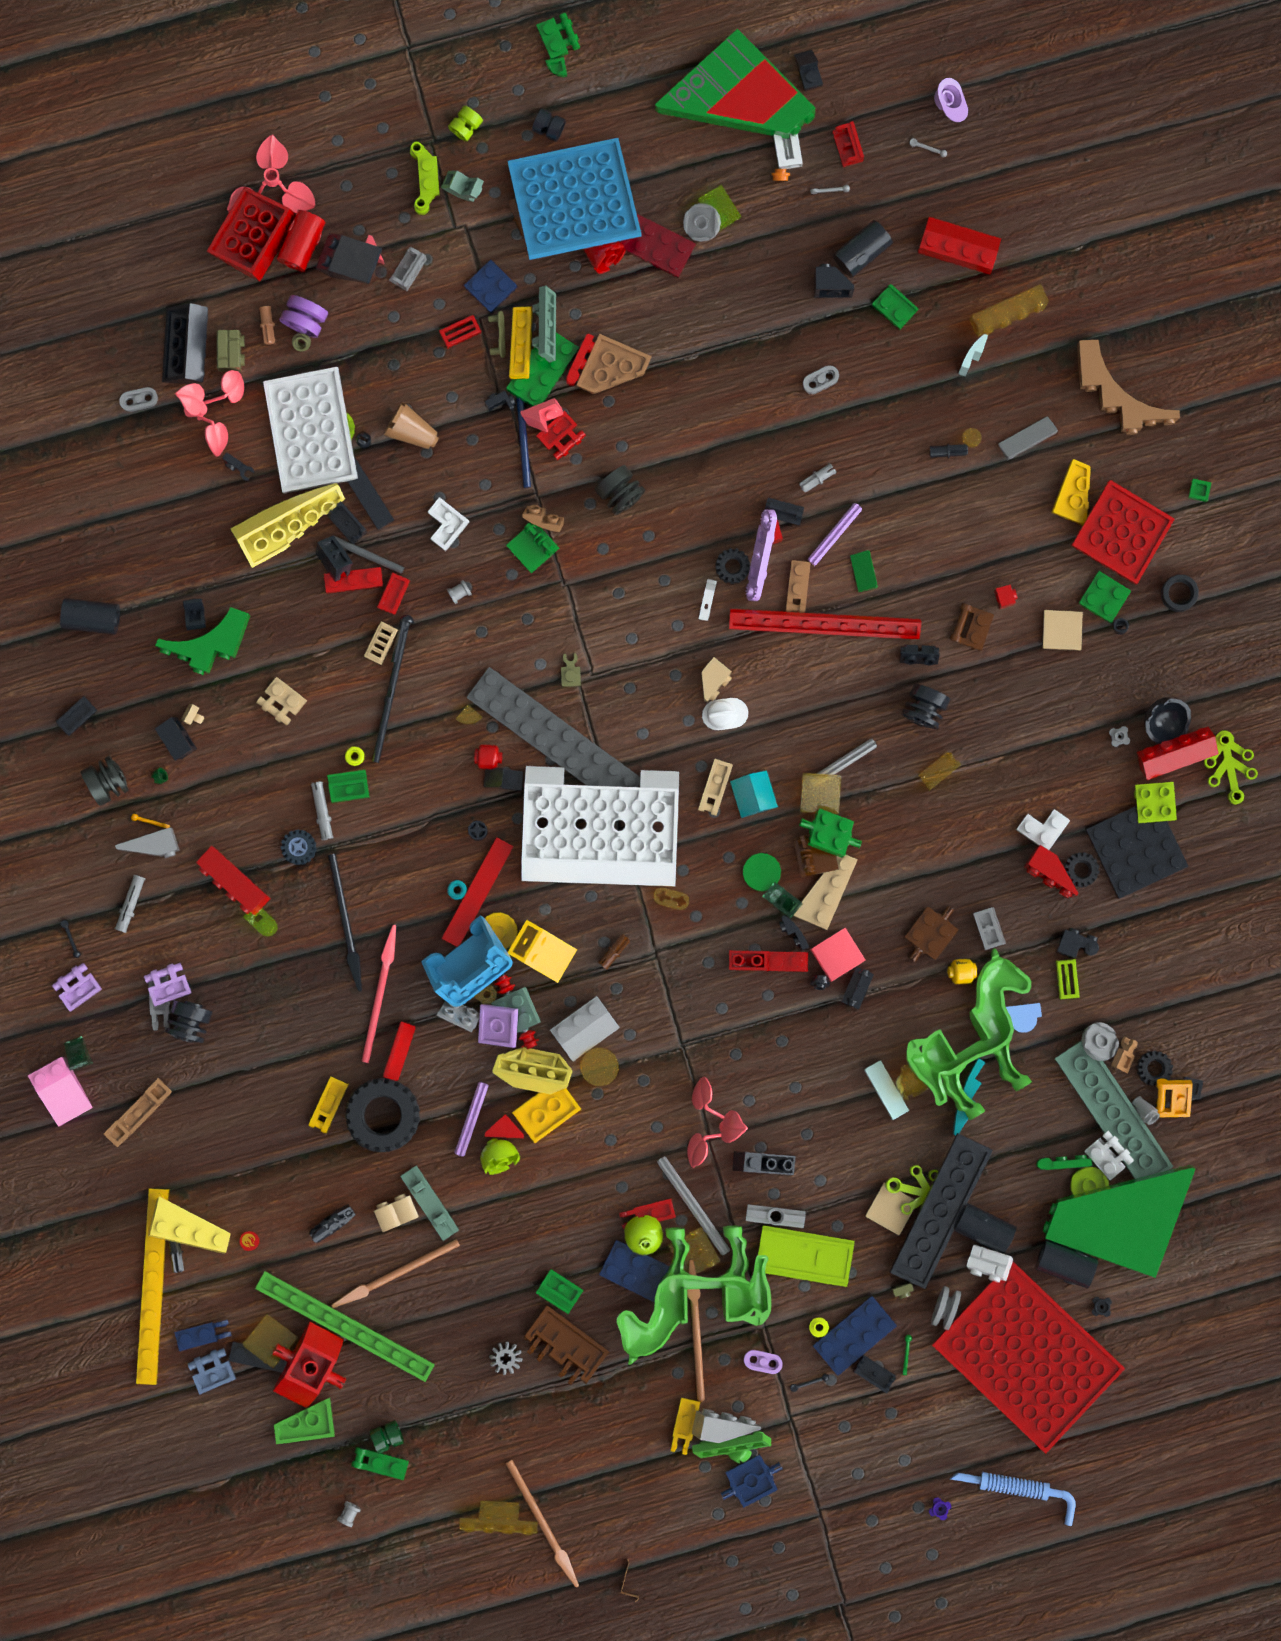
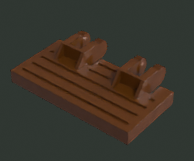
M549 1306L545 1307L524 1336L529 1342L537 1336L534 1343L528 1349V1354L534 1352L540 1341L546 1345L537 1356L536 1360L539 1362L550 1348H553L548 1356L562 1366L565 1360H568L558 1374L560 1378L567 1373L571 1364L577 1368L568 1380L570 1385L573 1384L581 1371H584L580 1380L587 1384L609 1353L608 1350Z

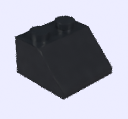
M820 264L819 267H816L814 273V298H852L854 284L836 267H831L830 264Z

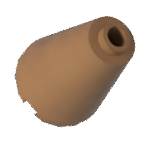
M401 402L397 408L398 411L389 422L384 435L429 449L430 446L434 448L439 439L436 436L438 432L406 403Z

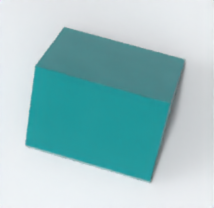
M767 771L748 774L730 781L741 818L778 807Z

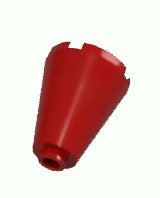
M619 241L583 249L598 274L611 270L609 266L612 263L617 265L626 251L624 245Z

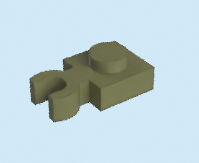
M574 653L572 661L567 660L566 654L563 655V661L567 667H561L562 687L581 686L580 667H575L578 660L576 653Z

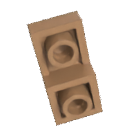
M537 505L526 507L523 512L524 519L538 527L560 532L564 525V517H558L555 514L545 515L546 508H541Z

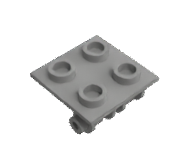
M447 1001L444 1002L437 1013V1016L470 1032L476 1028L480 1019V1013L474 1008H468L464 1005L454 1007Z

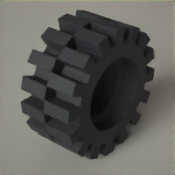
M729 548V550H724L718 556L716 573L725 583L738 584L740 581L745 580L749 574L750 561L743 551H739L737 548ZM728 560H737L740 563V570L736 573H729L725 568Z
M1085 852L1073 854L1064 864V869L1075 887H1087L1098 878L1099 864H1097V860L1091 854ZM1077 863H1085L1088 866L1089 871L1085 877H1078L1074 873V867Z
M1160 1051L1147 1052L1138 1060V1065H1136L1137 1075L1145 1084L1157 1086L1158 1079H1170L1173 1073L1172 1061L1166 1054ZM1151 1061H1158L1162 1066V1071L1157 1076L1150 1075L1147 1070L1148 1064Z

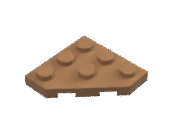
M599 334L576 386L596 394L645 374L652 356Z

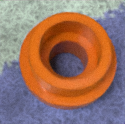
M775 169V173H771V176H773V181H788L790 173H786V169Z

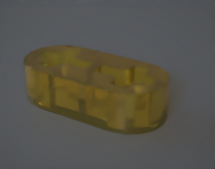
M658 888L654 893V901L659 905L676 910H685L689 905V898L684 893L667 888ZM664 891L665 895L671 897V899H664L663 902H660L657 893L661 894ZM682 896L686 904L678 907V903L672 901V899H679Z

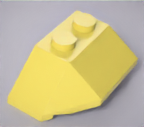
M523 1047L506 1054H499L493 1068V1073L515 1088L552 1094L567 1088L572 1069L560 1054L535 1049L527 1050Z

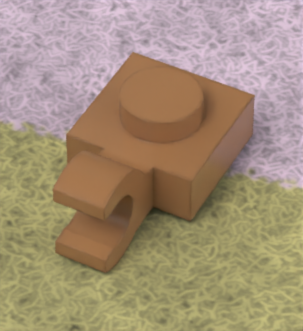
M1124 1036L1121 1041L1122 1049L1118 1048L1111 1066L1128 1074L1135 1058L1132 1053L1137 1047L1138 1042L1133 1039L1130 1041L1129 1038Z

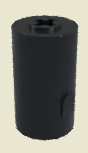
M873 220L832 256L840 269L847 276L853 278L891 246L893 241L884 227L876 220Z
M64 598L60 615L62 629L117 634L120 621L119 604Z
M967 1202L954 1231L996 1252L1005 1254L1014 1238L1017 1226Z
M1046 1240L1039 1252L1035 1269L1062 1279L1063 1282L1088 1289L1094 1278L1098 1259L1090 1257L1075 1249L1074 1251Z

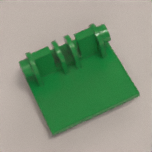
M528 523L524 527L525 529L506 546L532 574L560 548L541 527Z

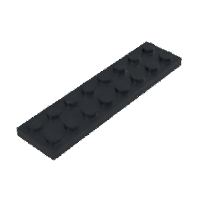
M956 1134L890 1269V1273L924 1289L926 1288L993 1149L964 1135Z

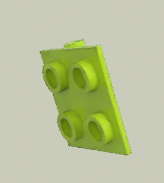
M1174 782L1135 785L1134 797L1137 802L1138 823L1177 820Z

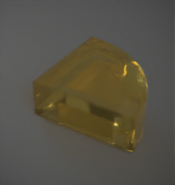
M467 705L456 720L463 724H472L480 721L483 717Z

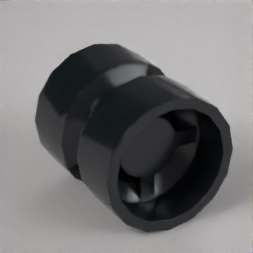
M542 108L534 121L532 131L539 135L546 134V138L557 142L564 129L566 119L557 115L553 117L551 112Z

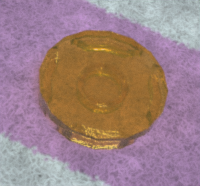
M594 1048L588 1051L581 1061V1073L584 1079L595 1086H605L611 1083L616 1078L619 1070L616 1056L610 1050L604 1048Z

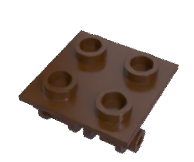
M806 835L800 836L799 840L794 841L801 877L839 870L836 855L809 846V838Z

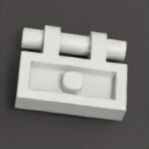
M1107 1131L1103 1135L1107 1142L1104 1143L1099 1138L1085 1150V1153L1106 1177L1111 1180L1125 1168L1121 1162L1122 1160L1129 1165L1134 1159L1129 1155L1130 1152L1120 1145L1119 1139ZM1111 1146H1112V1147L1115 1149V1151L1119 1154L1118 1156H1116V1155L1110 1150V1147H1111Z

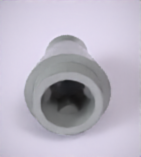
M1141 1096L1132 1102L1144 1123L1151 1125L1159 1118L1158 1109L1145 1101Z

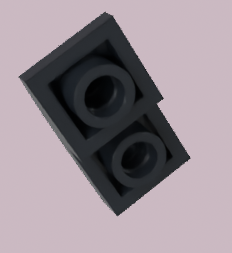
M782 916V921L779 922L782 932H786L787 936L795 933L796 936L793 937L796 948L800 947L801 951L808 949L809 945L800 929L787 916Z

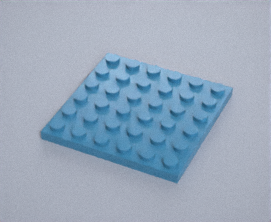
M619 138L508 161L529 260L641 237V230Z

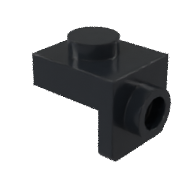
M505 391L500 394L493 393L485 401L489 412L505 403L509 410L513 412V405L516 404L512 395H507Z
M202 599L183 601L186 629L206 628L205 608Z

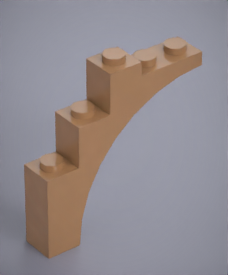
M1081 340L1078 342L1080 389H1085L1086 392H1094L1099 388L1100 411L1116 413L1119 410L1121 432L1133 435L1143 428V423L1145 426H1154L1156 423L1161 422L1164 425H1173L1180 419V410H1164L1151 407L1137 401L1124 392L1113 380L1104 364L1099 340Z

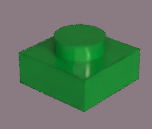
M1192 479L1188 498L1207 502L1212 482Z

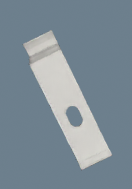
M707 579L699 615L701 620L708 621L717 581Z

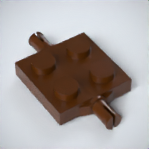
M948 906L942 914H939L927 907L905 936L916 948L909 957L912 961L916 962L921 954L928 955L935 961L959 931L948 920L953 911H955L953 908Z

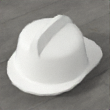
M737 698L719 699L711 701L705 706L702 718L707 727L713 730L733 729L742 726L746 722L748 709L745 703Z

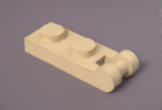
M714 759L698 810L703 812L706 810L711 812L712 815L717 816L733 764ZM708 797L715 799L714 805L707 803Z

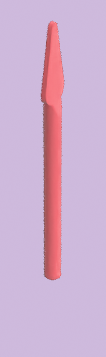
M392 925L381 954L382 967L361 1062L369 1063L389 966L394 960L396 925Z

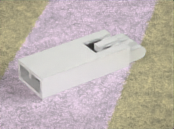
M798 134L794 137L790 135L789 139L774 135L779 169L802 167Z

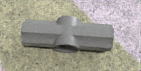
M748 1204L746 1221L804 1228L806 1211ZM773 1211H779L781 1214V1218L777 1222L772 1221L770 1218V1214Z

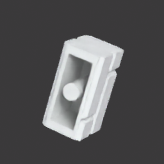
M973 1245L967 1267L973 1275L981 1277L982 1274H985L992 1281H1006L1013 1259L1009 1255Z

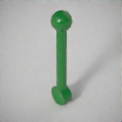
M911 1335L905 1336L906 1347L902 1374L907 1376L909 1346L912 1341Z

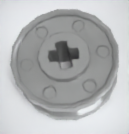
M944 1286L938 1297L931 1324L937 1326L940 1319H944L943 1329L949 1330L959 1305L961 1292L956 1290L952 1297H948L949 1287Z

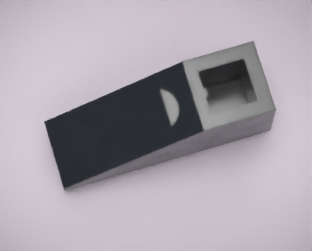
M734 1151L733 1171L794 1175L795 1156Z

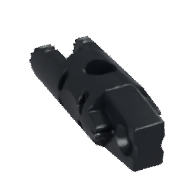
M347 1204L314 1226L309 1231L313 1242H321V1240L331 1236L346 1225L356 1215L351 1206Z

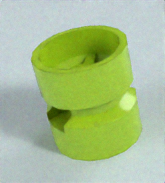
M464 105L458 112V118H454L448 125V128L458 138L467 142L473 135V129H477L483 122V119L473 109Z

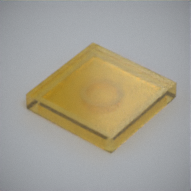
M803 773L800 812L816 813L820 808L833 814H839L841 775Z
M266 1314L243 1343V1346L274 1369L281 1360V1358L272 1355L273 1349H276V1344L279 1343L281 1346L290 1349L298 1337Z

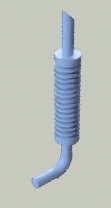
M982 1472L981 1477L956 1473L950 1478L951 1480L979 1484V1489L986 1490L987 1488V1491L991 1489V1491L995 1490V1492L999 1491V1493L1002 1492L1004 1494L1005 1492L1006 1494L1010 1492V1495L1014 1493V1495L1018 1494V1496L1022 1495V1497L1029 1496V1498H1032L1033 1496L1034 1499L1037 1497V1499L1041 1498V1500L1046 1501L1049 1496L1062 1498L1067 1502L1064 1524L1072 1526L1076 1507L1074 1497L1067 1491L1051 1489L1050 1483L1043 1482L1042 1484V1482L1038 1483V1481L1034 1483L1033 1480L1027 1481L1024 1479L1023 1481V1479L1020 1478L1019 1480V1478L1015 1479V1477L1011 1479L1010 1476L1007 1478V1476L1001 1475L1000 1477L998 1474L997 1476L996 1474L992 1476V1473L988 1475L986 1472Z

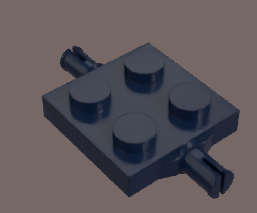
M759 1454L726 1471L725 1473L730 1481L731 1488L720 1493L724 1500L735 1495L744 1508L778 1490L773 1481L772 1474L783 1470L779 1462L768 1467Z

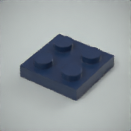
M490 260L464 285V288L492 313L518 286Z

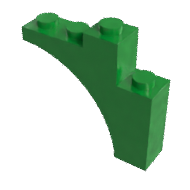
M230 607L221 623L209 633L193 640L181 642L158 639L155 646L160 649V653L169 656L171 653L176 654L178 659L186 662L191 659L189 666L193 668L192 672L203 675L204 672L209 674L217 653L223 659L229 660L230 657L235 659L250 615Z

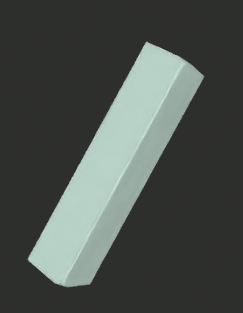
M881 1060L864 1069L892 1120L909 1111Z

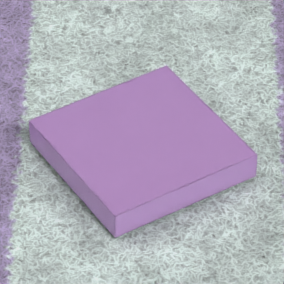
M481 1004L478 1043L511 1048L516 1047L518 1009Z

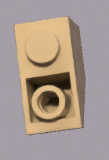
M713 657L701 673L703 695L706 703L709 700L714 701L720 693L717 690L722 685L725 687L732 679L730 677L732 671L715 657Z

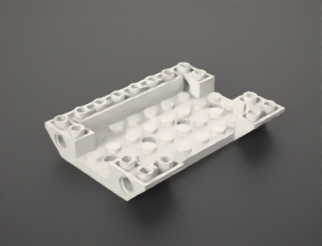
M526 766L522 881L675 886L679 772L641 770L640 788L564 785V768ZM544 817L548 820L547 827H538L537 821L539 818ZM584 819L587 822L586 828L578 829L575 826L576 821ZM618 820H622L625 823V828L622 831H617L614 828V823ZM655 822H661L664 825V829L661 832L653 830L652 826Z

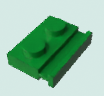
M892 284L872 303V306L899 330L919 310Z
M366 770L327 775L331 803L370 798Z
M551 1269L536 1294L569 1314L583 1289Z

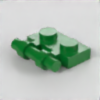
M566 13L559 15L561 19L559 24H556L555 19L552 18L536 25L550 59L567 55L568 50L566 47L572 45L573 50L580 48L579 38L574 33L572 21L568 19ZM562 30H565L568 36L564 40L560 33Z

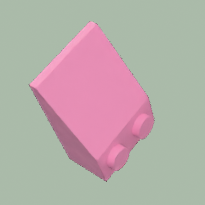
M60 1057L28 1075L37 1094L58 1127L93 1108L66 1057Z

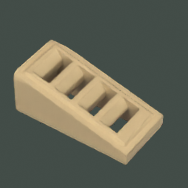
M381 621L364 657L382 665L397 636L398 630ZM384 629L391 633V636L382 633V630ZM379 636L388 640L387 644L378 640ZM377 643L385 647L384 651L375 647V644ZM374 650L381 654V657L379 658L371 654V651Z

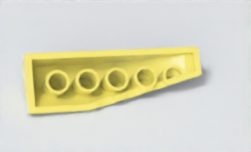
M337 483L327 485L276 504L231 528V531L253 568L286 550L295 538L299 539L308 527L314 526L322 515H327L330 510H333L345 498Z

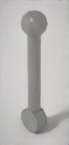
M914 138L910 140V146L912 147L918 146L938 153L941 157L947 156L946 150H938L921 144Z
M844 185L843 187L811 189L810 192L811 194L834 191L848 192L850 187Z

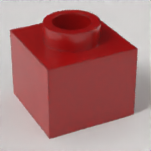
M1011 584L996 588L994 591L999 609L1015 605V600L1018 599L1016 590L1011 588Z

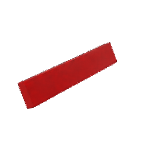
M499 838L495 839L442 937L443 940L456 947L461 945L470 928V924L478 914L514 846Z

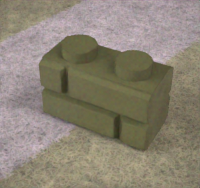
M217 330L218 371H242V366H245V355L241 354V347H245L244 335L241 336L240 330Z

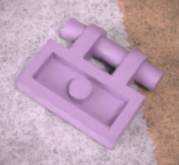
M84 963L78 967H73L71 972L64 977H59L57 982L52 985L55 991L60 988L64 989L65 992L60 994L59 997L70 1012L102 990L91 973L86 977L83 976L82 973L88 969ZM77 977L79 982L70 987L68 983Z
M181 963L169 964L167 968L158 971L153 970L150 974L144 976L146 983L154 981L155 986L148 988L155 1007L191 994L186 976L177 977L176 972L183 970ZM170 975L171 980L161 983L160 978Z

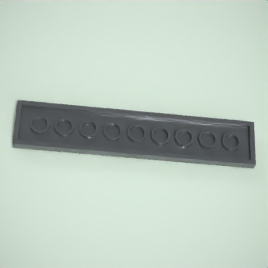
M489 667L467 696V699L557 765L564 768V770L586 786L639 787L641 777Z

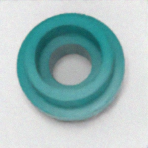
M455 880L448 886V894L453 899H462L467 893V887L462 881ZM457 886L461 888V892L458 894L454 893V888Z

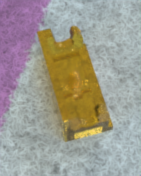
M947 752L920 773L918 777L931 790L959 768L961 764L958 760L954 759L951 752Z

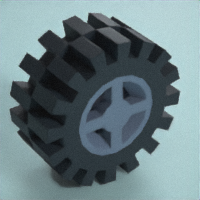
M304 830L290 831L289 834L284 836L285 838L281 842V850L287 861L295 865H304L314 858L317 850L316 842L309 833Z

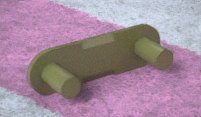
M498 311V315L488 316V321L498 322L499 348H490V355L500 354L501 358H504L506 354L504 314L502 311Z

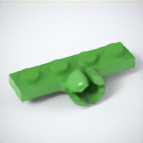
M757 1431L753 1432L752 1435H743L721 1443L701 1441L700 1444L692 1445V1453L700 1458L728 1455L733 1461L741 1463V1461L745 1462L750 1458L752 1454L751 1449L771 1446V1438L763 1432Z

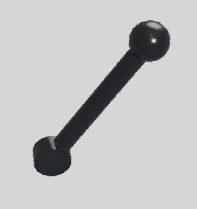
M63 920L61 926L65 928L74 951L73 956L79 958L81 953L77 950L68 928L69 922Z
M823 1374L820 1378L798 1385L792 1384L790 1389L792 1392H796L798 1388L820 1381H828L829 1375Z

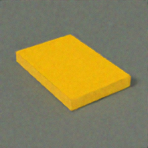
M565 1088L552 1094L539 1092L512 1113L532 1141L536 1143L580 1111L581 1108Z

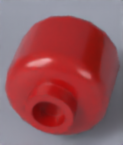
M481 744L479 749H475L474 763L480 769L497 768L498 764H502L503 753L499 752L497 745Z

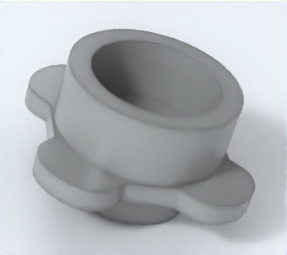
M1122 726L1120 729L1112 728L1109 731L1112 739L1111 744L1114 747L1130 743V738L1127 735L1128 728Z

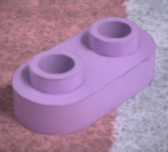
M750 1350L744 1356V1363L751 1370L776 1374L782 1369V1360L776 1354ZM756 1356L757 1362L751 1363L750 1357ZM771 1360L776 1361L775 1367L769 1366Z

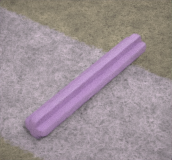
M854 503L810 555L808 561L812 565H817L861 512L862 508L858 504Z
M478 1083L455 1150L456 1155L465 1156L488 1089V1085L485 1083Z

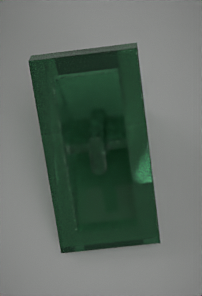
M776 882L762 896L790 919L803 905L801 901Z
M82 1036L64 1043L70 1071H77L93 1064Z

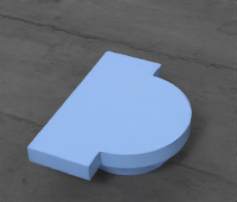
M1040 1003L1006 1007L1011 1016L1013 1027L1018 1032L1031 1031L1037 1023V1017H1042Z

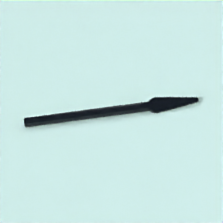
M330 854L328 858L348 949L347 961L356 987L360 992L362 991L360 956L355 950L336 854Z

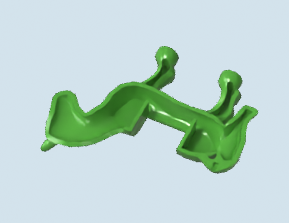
M995 948L991 951V961L984 965L979 974L976 1006L970 1011L971 1022L981 1040L955 1055L942 1031L937 1030L925 1039L911 1040L906 1050V1060L909 1068L933 1092L936 1105L940 1106L947 1102L946 1095H948L955 1102L956 1109L965 1112L969 1120L979 1116L985 1110L981 1103L972 1101L961 1087L959 1076L968 1063L979 1057L994 1054L998 1061L1000 1077L1002 1080L1011 1082L1015 1091L1024 1088L1032 1082L1027 1075L1020 1074L1011 1063L1009 1043L1012 1039L1014 1027L1011 1016L1005 1007L1004 991H1013L1019 994L1028 993L1031 989V980L1012 962L999 957V953Z
M723 1226L724 1236L729 1240L732 1248V1261L726 1273L717 1278H705L685 1272L683 1266L686 1255L689 1252V1244L684 1239L685 1228L673 1227L665 1229L666 1237L672 1242L674 1248V1257L667 1273L658 1284L654 1297V1310L649 1323L646 1324L640 1321L633 1312L627 1310L621 1312L617 1317L622 1345L629 1354V1365L634 1363L639 1356L650 1355L662 1348L678 1324L688 1323L687 1289L722 1288L723 1314L727 1322L744 1320L753 1325H762L767 1320L771 1312V1292L765 1273L768 1257L766 1255L756 1256L752 1279L750 1282L747 1281L745 1273L749 1268V1261L745 1254L747 1240L742 1237V1226Z

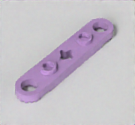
M765 509L761 514L762 521L758 527L748 575L749 583L745 591L747 592L746 598L749 601H758L760 599L764 579L767 576L766 570L771 546L774 542L777 515L774 510Z

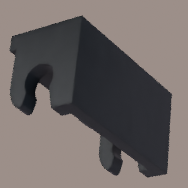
M340 501L333 511H329L328 517L352 544H355L367 531Z
M333 535L317 542L316 555L335 582L339 581L343 572L348 576L353 562Z
M171 717L155 728L175 761L183 759L197 750L178 717Z
M865 1355L861 1357L853 1370L854 1373L885 1393H888L891 1384L896 1380V1375Z

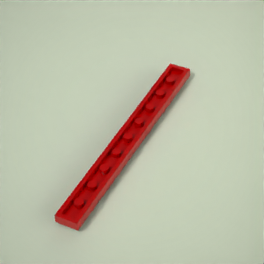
M730 609L729 629L920 639L921 619Z

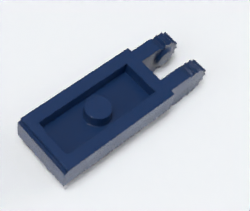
M228 1320L216 1323L211 1322L174 1332L179 1351L232 1336L231 1331L218 1335L215 1332L216 1327H223L229 1324Z

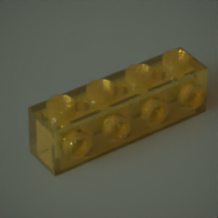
M1040 284L973 314L970 322L977 337L984 334L989 335L994 332V329L999 327L1002 329L1011 325V322L1018 319L1020 321L1027 318L1028 314L1032 312L1038 313L1046 309L1049 300Z

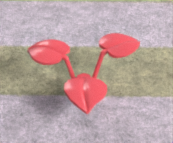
M270 135L263 141L256 156L259 167L266 169L264 181L257 193L261 194L266 185L269 187L279 185L285 192L282 198L284 206L290 208L294 213H297V210L307 211L315 207V198L305 184L292 182L287 190L282 181H280L279 172L276 169H281L286 165L288 152L274 135ZM239 187L232 193L227 207L228 212L232 209L244 187Z
M230 370L223 374L221 388L225 394L203 401L204 390L196 383L185 385L175 393L181 401L187 417H197L198 420L210 423L205 428V439L216 457L221 455L227 445L228 432L223 423H214V421L203 417L207 413L206 404L224 399L227 396L231 403L238 402L244 393V381L239 371Z
M704 1076L700 1078L693 1090L692 1103L696 1109L701 1110L704 1107L705 1110L723 1119L719 1126L721 1133L706 1135L703 1138L700 1133H696L690 1139L687 1155L689 1163L693 1168L702 1164L707 1157V1139L721 1137L724 1142L730 1143L739 1138L748 1129L736 1111L731 1110L723 1116L708 1107L707 1104L712 1100V1088L708 1079Z

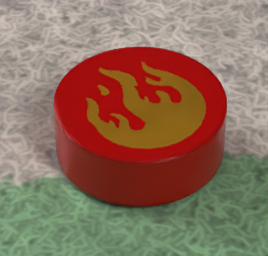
M253 1231L245 1232L240 1237V1245L246 1251L256 1249L260 1243L259 1236Z

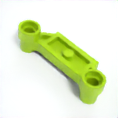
M414 142L410 147V154L412 158L418 160L420 196L414 203V209L417 214L425 215L429 211L431 201L436 195H440L437 156H432L420 142Z

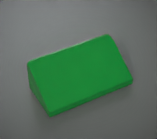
M870 550L850 555L858 593L877 589L878 585Z

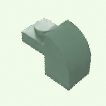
M448 171L441 188L456 197L474 202V199L482 191L484 181L479 178H469L459 171Z

